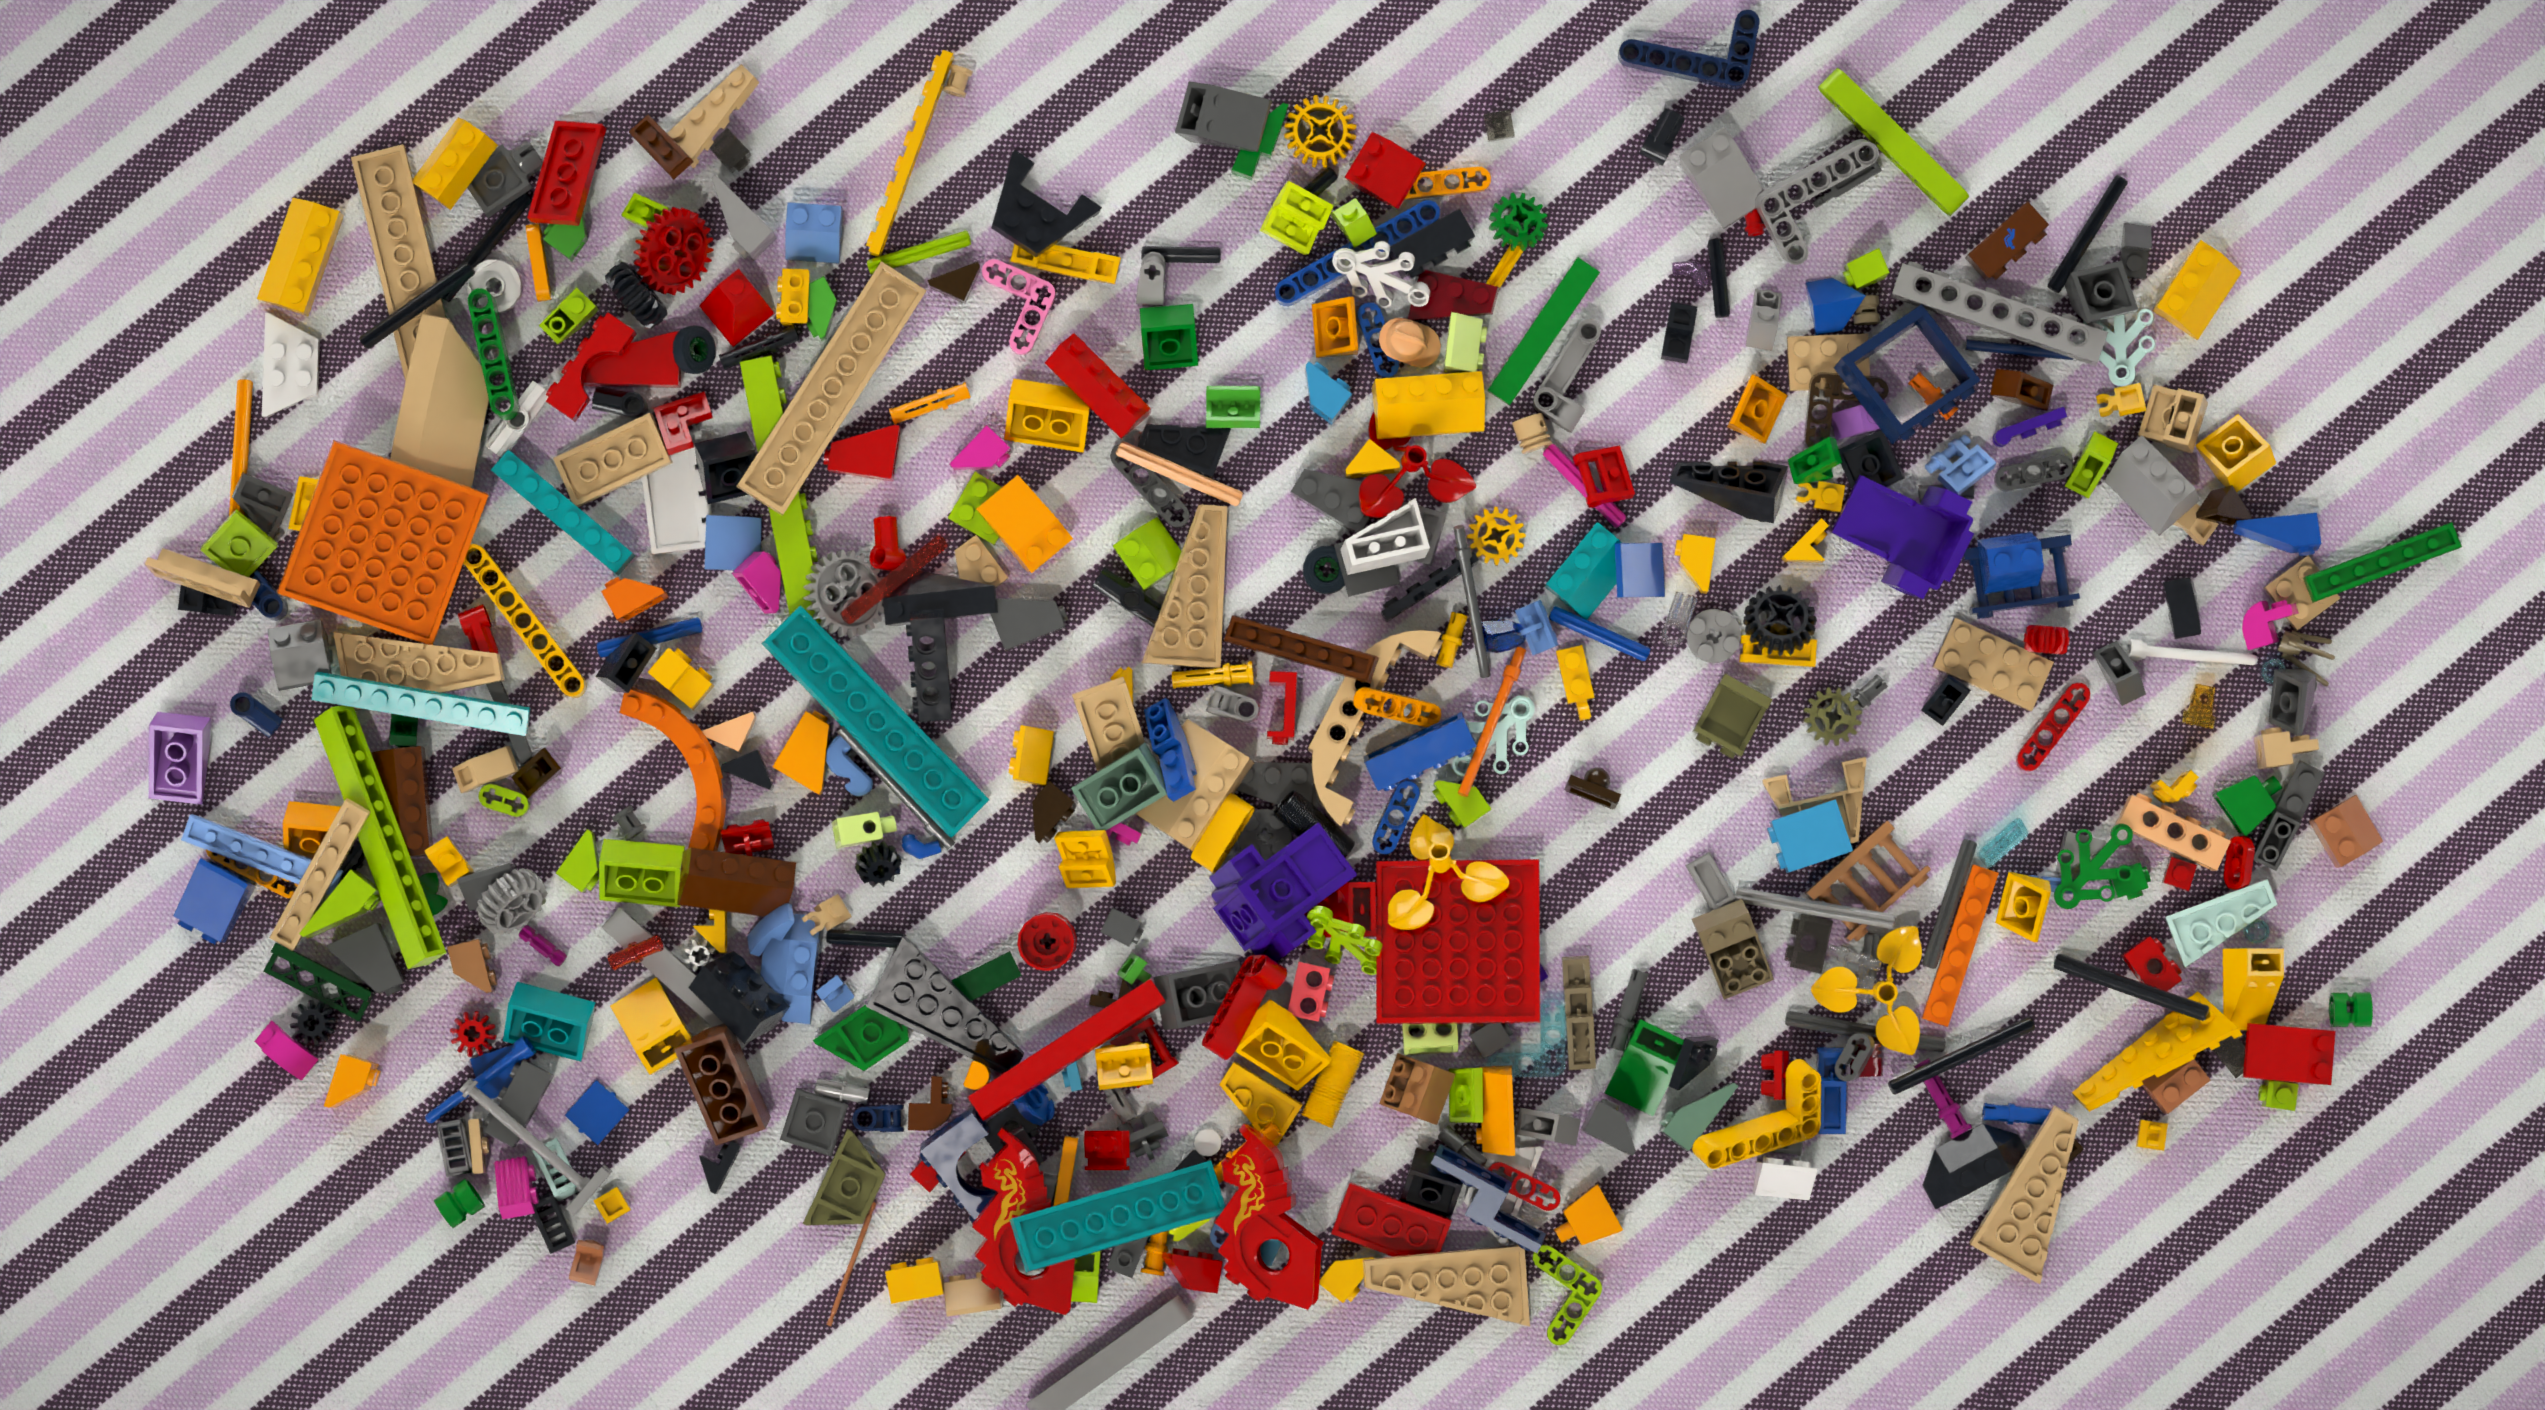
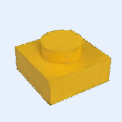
M618 1187L593 1200L607 1224L631 1210Z

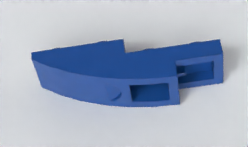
M1164 698L1146 708L1144 714L1152 750L1159 756L1167 797L1174 802L1196 790L1193 776L1197 774L1177 715L1170 701Z

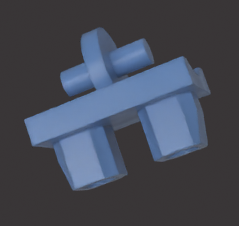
M1541 600L1515 610L1522 627L1520 633L1522 636L1525 635L1532 655L1558 646L1555 631L1552 630L1547 617L1548 613Z

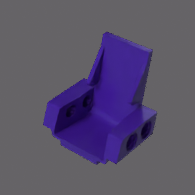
M1859 475L1830 533L1890 562L1881 580L1882 583L1906 595L1924 599L1929 587L1938 590L1943 581H1951L1974 533L1969 531L1973 518L1967 515L1972 501L1950 490L1929 485L1921 503L1918 504L1911 498Z
M1318 822L1266 861H1264L1253 844L1229 860L1209 877L1217 888L1211 894L1217 903L1213 909L1245 952L1251 949L1255 955L1265 954L1275 962H1278L1317 932L1304 914L1353 879L1357 874Z

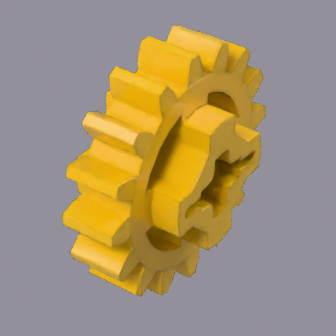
M1494 507L1491 514L1487 509H1484V517L1481 518L1475 515L1474 519L1477 524H1469L1468 528L1474 531L1472 534L1467 535V539L1474 542L1470 547L1471 549L1478 550L1476 553L1478 558L1481 555L1485 557L1484 564H1487L1490 559L1494 560L1495 566H1498L1499 559H1503L1508 564V556L1511 555L1517 558L1518 553L1515 549H1523L1524 547L1519 542V539L1526 537V534L1519 533V530L1524 525L1523 523H1515L1516 514L1512 517L1507 516V508L1503 513H1499L1498 507ZM1495 519H1502L1509 525L1505 527L1499 525ZM1485 523L1487 528L1486 534L1478 538L1479 529ZM1492 530H1496L1497 533H1504L1500 538V543H1497L1496 540H1488L1492 535ZM1514 534L1513 545L1508 550L1505 542L1508 537ZM1487 546L1496 549L1498 554L1489 553L1483 548Z

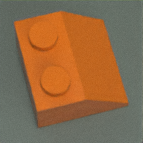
M619 577L605 584L606 589L601 591L616 619L621 623L669 598L667 592L662 588L627 578L620 579Z

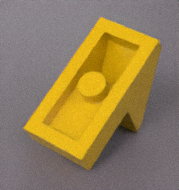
M1821 518L1781 559L1784 562L1823 563L1825 559L1810 544L1813 542L1817 546L1828 535L1824 530L1829 525Z
M448 836L424 850L448 887L456 885L458 883L457 878L474 873L471 866Z
M709 910V919L714 920V925L693 927L717 951L727 953V912Z

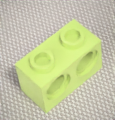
M1402 1024L1404 1055L1458 1052L1457 1024ZM1441 1026H1446L1451 1032L1448 1035H1440L1436 1030ZM1413 1028H1420L1424 1033L1420 1037H1413L1409 1031Z

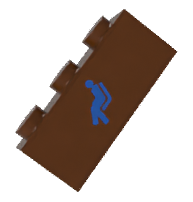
M2027 201L1976 246L1965 259L1986 282L1991 277L1996 281L2007 271L2004 265L2011 259L2016 263L2027 253L2024 248L2031 241L2036 245L2047 235L2044 230L2049 224Z

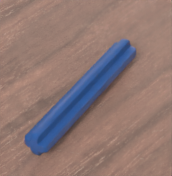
M1555 606L1550 612L1549 619L1591 639L1641 661H1646L1649 656V647Z
M696 617L637 632V634L654 645L701 633L703 628L701 620ZM632 634L598 642L597 651L599 656L602 658L609 656Z

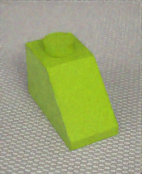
M1356 198L1330 213L1354 248L1377 234L1368 214Z
M1880 248L1847 263L1844 267L1846 271L1842 272L1847 286H1852L1857 291L1884 280L1890 273Z
M2094 431L2076 462L2065 487L2089 499L2109 466L2118 443Z
M588 829L555 873L582 893H585L587 889L592 891L599 882V877L597 876L599 874V859L595 834Z

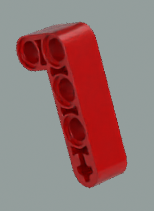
M1266 955L1249 956L1241 965L1203 1038L1202 1046L1222 1059L1228 1060L1236 1051L1267 990H1275L1282 985L1287 976V969Z

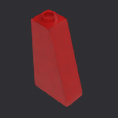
M679 331L632 342L622 356L607 354L596 358L586 369L584 386L681 388V369L676 364L673 356V342Z

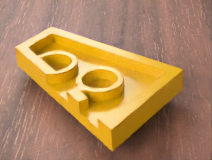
M1236 1061L1233 1062L1219 1084L1239 1110L1250 1120L1255 1129L1260 1131L1271 1121L1276 1124L1282 1135L1272 1141L1275 1146L1278 1145L1303 1105Z

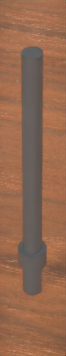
M1457 525L1453 527L1456 540L1454 550L1456 559L1460 562L1480 677L1487 678L1491 676L1470 562L1472 552L1470 545L1467 544L1464 526Z
M844 726L837 731L925 825L923 828L930 836L934 835L947 850L955 844L953 839L897 784Z

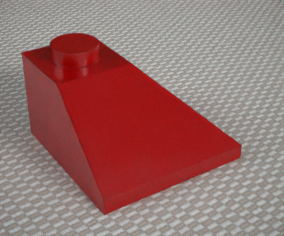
M739 268L717 285L699 305L733 348L775 314Z

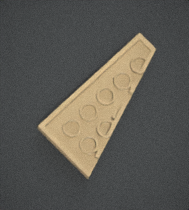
M2055 1105L1969 1242L1973 1247L2038 1284L2041 1283L2044 1262L2048 1254V1245L2053 1233L2061 1199V1190L2066 1177L2067 1165L2079 1122L2078 1118Z

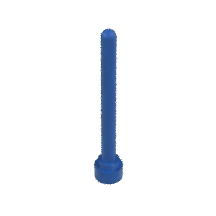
M525 1036L515 1041L510 1053L473 1079V1081L476 1080L478 1082L476 1087L478 1089L518 1059L522 1061L524 1058L527 1060L533 1056L536 1050L532 1043ZM458 1090L430 1111L425 1117L426 1121L434 1123L466 1098L462 1096L463 1093Z

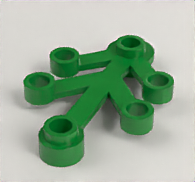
M2119 823L2113 826L2110 832L2111 839L2091 861L2089 845L2092 841L2091 832L2087 829H2080L2076 832L2075 840L2079 848L2080 874L2073 882L2071 864L2074 861V855L2068 849H2062L2058 852L2057 860L2060 863L2061 884L2054 891V900L2058 906L2063 909H2072L2079 904L2080 900L2101 899L2104 902H2109L2115 896V891L2111 886L2103 885L2099 889L2081 888L2090 880L2119 879L2126 882L2132 878L2133 870L2128 865H2120L2118 868L2099 869L2120 845L2124 846L2131 842L2133 831L2128 825ZM2120 830L2127 832V837L2124 840H2120L2117 837V833ZM2086 832L2089 838L2086 842H2080V833ZM2065 852L2070 854V860L2066 863L2061 861V855ZM2127 868L2129 870L2127 878L2120 877L2121 869ZM2108 888L2111 890L2109 898L2102 897L2101 892L2103 889ZM2065 891L2072 892L2073 897L2071 900L2066 901L2063 899Z

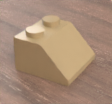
M976 1272V1278L965 1279V1274L949 1276V1282L943 1283L946 1315L948 1317L1001 1309L1003 1307L1001 1290L998 1287L992 1290L981 1281L982 1274L980 1272Z

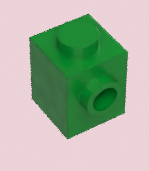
M2140 862L2129 865L2133 870V876L2129 881L2108 879L2110 886L2115 891L2114 899L2127 896V899L2131 900L2143 896L2142 890L2149 888L2147 883L2151 882L2146 866L2142 867ZM2127 868L2121 869L2120 877L2127 878L2129 870Z

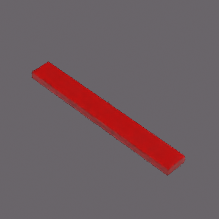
M1147 980L969 1095L968 1100L983 1121L1165 1004V999L1152 980Z

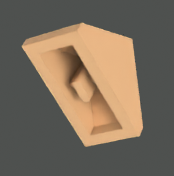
M750 712L702 732L706 738L741 753L757 718L754 712Z

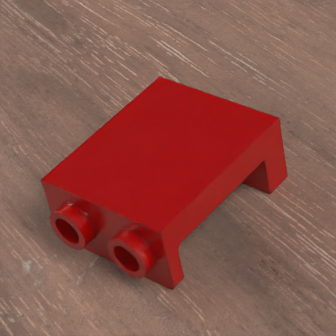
M1270 671L1269 685L1285 686L1283 731H1267V739H1272V744L1288 745V740H1294L1297 672Z

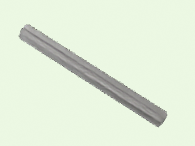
M1738 888L1736 891V901L1742 899L1744 904L1893 929L1895 926L1896 916L1894 914L1745 888Z

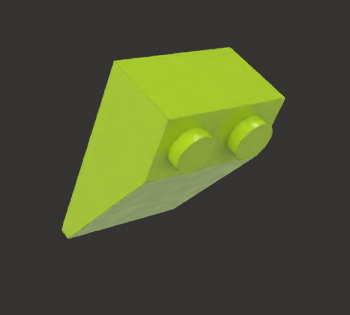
M350 870L299 934L302 937L313 938L361 916L369 910L374 911L382 901L381 897H379L380 894L377 886L360 872Z

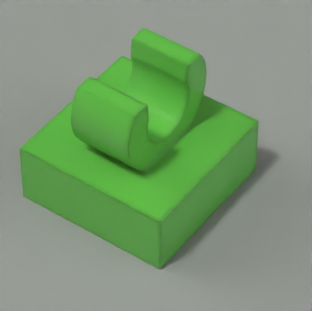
M1131 952L1117 973L1118 976L1131 985L1136 978L1144 983L1152 976L1143 970L1147 962Z

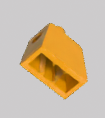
M1598 1184L1592 1186L1562 1211L1567 1222L1554 1229L1561 1243L1576 1236L1581 1245L1623 1230Z

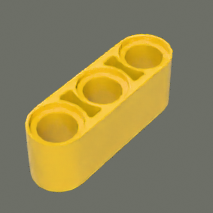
M1230 793L1191 854V859L1212 873H1215L1225 861L1252 817L1255 808L1235 794Z

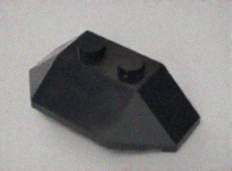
M1982 1123L1934 1149L1922 1186L1933 1207L1938 1209L2014 1170L2024 1155L2026 1148L2018 1134Z

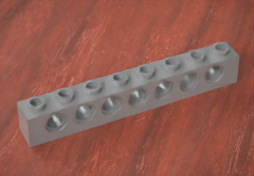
M1911 261L1908 262V265L1902 263L1891 298L1915 306L1922 304L1927 310L2093 366L2097 365L2108 332L2103 331L2104 327L2093 322L2085 325L2077 322L2078 318L2073 315L2063 313L2062 316L2051 313L2052 309L2049 307L2037 305L2035 308L2026 305L2027 301L2022 298L2011 296L2008 299L2000 296L2001 292L1986 287L1984 291L1975 288V283L1969 280L1960 279L1957 282L1949 279L1950 275L1945 272L1934 270V273L1923 270L1924 266ZM1919 280H1926L1929 282L1931 289L1925 293L1919 292L1916 289V283ZM1947 288L1952 289L1956 293V299L1946 301L1942 298L1941 292ZM1971 297H1976L1980 299L1982 307L1978 310H1972L1968 307L1967 300ZM1996 306L2005 307L2007 316L2002 319L1995 317L1993 308ZM2023 314L2031 316L2033 325L2030 327L2021 326L2018 321L2019 316ZM2048 323H2054L2057 325L2059 333L2055 336H2049L2045 333L2044 326ZM2072 332L2082 333L2084 342L2079 345L2072 343L2070 334Z

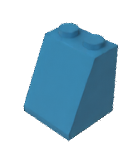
M1836 799L1770 821L1771 827L1767 828L1771 843H1776L1780 852L1776 854L1780 869L1785 868L1786 873L1853 851Z

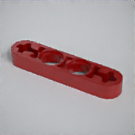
M2075 683L2070 685L2019 750L2016 756V763L2021 770L2030 772L2037 769L2089 702L2091 693L2085 684ZM2072 689L2075 691L2082 689L2084 700H2077L2072 707L2077 708L2074 713L2069 706L2062 704V701L2065 699L2069 703L2074 696L2071 693ZM2057 709H2064L2068 712L2069 719L2065 724H2059L2055 721L2054 713ZM2042 730H2047L2052 734V742L2047 746L2041 745L2037 739L2039 732ZM2033 742L2036 748L2043 750L2044 753L2041 755L2038 751L2033 757L2035 764L2025 766L2023 764L2025 759L2022 755H2028L2032 752L2034 748L2029 745Z

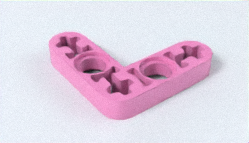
M996 259L988 260L982 267V276L985 281L1026 300L1009 340L1010 347L1014 353L1026 355L1033 349L1054 302L1055 289L1048 281ZM995 265H998L999 272L1005 275L1007 269L1012 271L1007 277L1006 285L1001 284L1004 280L1002 277L995 275L993 279L989 278L988 267L993 268ZM1017 275L1023 276L1027 282L1026 286L1022 290H1015L1011 286L1013 277ZM1045 286L1048 287V293L1051 296L1043 298L1041 306H1046L1043 311L1038 306L1030 305L1033 300L1037 304L1039 294L1036 291L1037 289L1042 290ZM1033 310L1040 314L1038 324L1029 325L1026 323L1025 315L1027 312ZM1020 325L1027 330L1035 331L1033 336L1028 332L1026 342L1029 345L1028 347L1023 346L1021 350L1017 349V343L1014 342L1016 338L1020 339L1024 333V330H1019Z

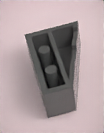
M1304 469L1290 492V495L1354 534L1363 530L1371 518L1361 512L1358 494L1361 481Z

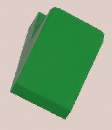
M1828 437L1787 459L1794 484L1833 478L1831 468L1842 463L1836 439Z

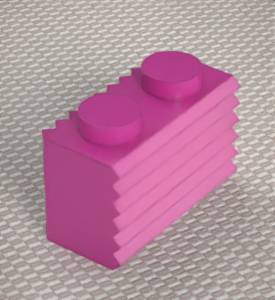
M526 1156L517 1157L516 1159L512 1158L511 1160H501L500 1162L495 1161L498 1208L502 1219L535 1214L534 1204L539 1203L536 1187H532V1182L537 1181L534 1165H529Z

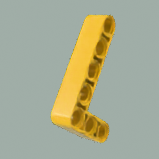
M1802 1059L1792 1061L1786 1069V1109L1702 1135L1693 1144L1692 1151L1694 1155L1709 1168L1717 1169L1813 1138L1818 1134L1821 1126L1820 1074Z

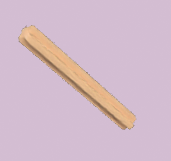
M1122 441L1117 448V456L1231 505L1238 506L1242 499L1243 493L1132 444Z

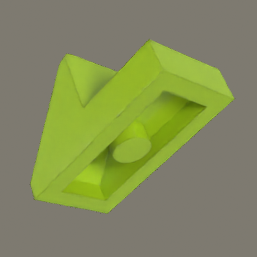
M634 193L621 216L647 230V220L654 223L655 213L662 216L663 209L670 211L671 209Z

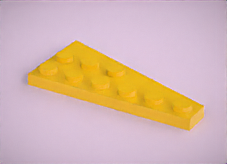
M2197 991L2187 999L2209 1007V1013L2205 1021L2172 1011L2088 1080L2083 1082L2072 1094L2090 1112L2118 1098L2121 1091L2131 1086L2136 1089L2144 1085V1079L2154 1074L2158 1078L2194 1060L2198 1052L2208 1047L2213 1050L2220 1046V1041L2230 1036L2235 1039L2243 1034L2235 1024Z

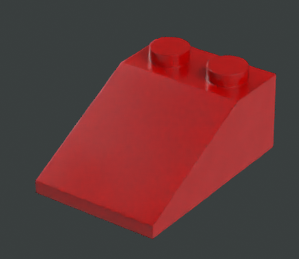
M2247 1023L2243 1077L2331 1085L2336 1031Z

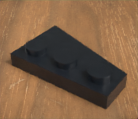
M1146 424L1138 447L1213 479L1231 428L1219 429L1206 428L1204 426L1194 428L1179 427V425Z

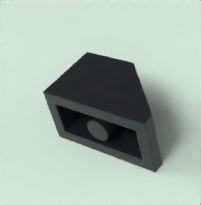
M634 633L608 656L595 677L616 692L629 693L657 648L637 633Z

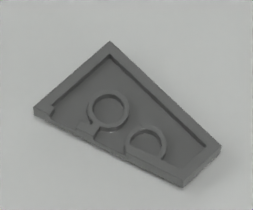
M1254 762L1236 791L1279 805L1291 791L1297 790L1312 804V763Z

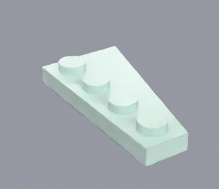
M2267 879L2166 916L2167 925L2184 968L2277 906V902Z

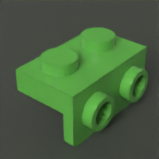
M1207 386L1206 428H1260V387Z

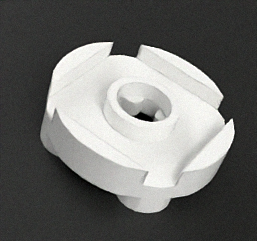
M491 259L481 262L474 268L475 275L469 278L467 284L469 295L477 288H483L488 291L487 288L491 286L489 283L491 280H494L496 283L501 282L502 286L499 288V293L489 292L496 300L499 314L512 309L522 296V282L518 272L510 264L503 261ZM480 298L477 301L476 307L484 308L488 303V298Z

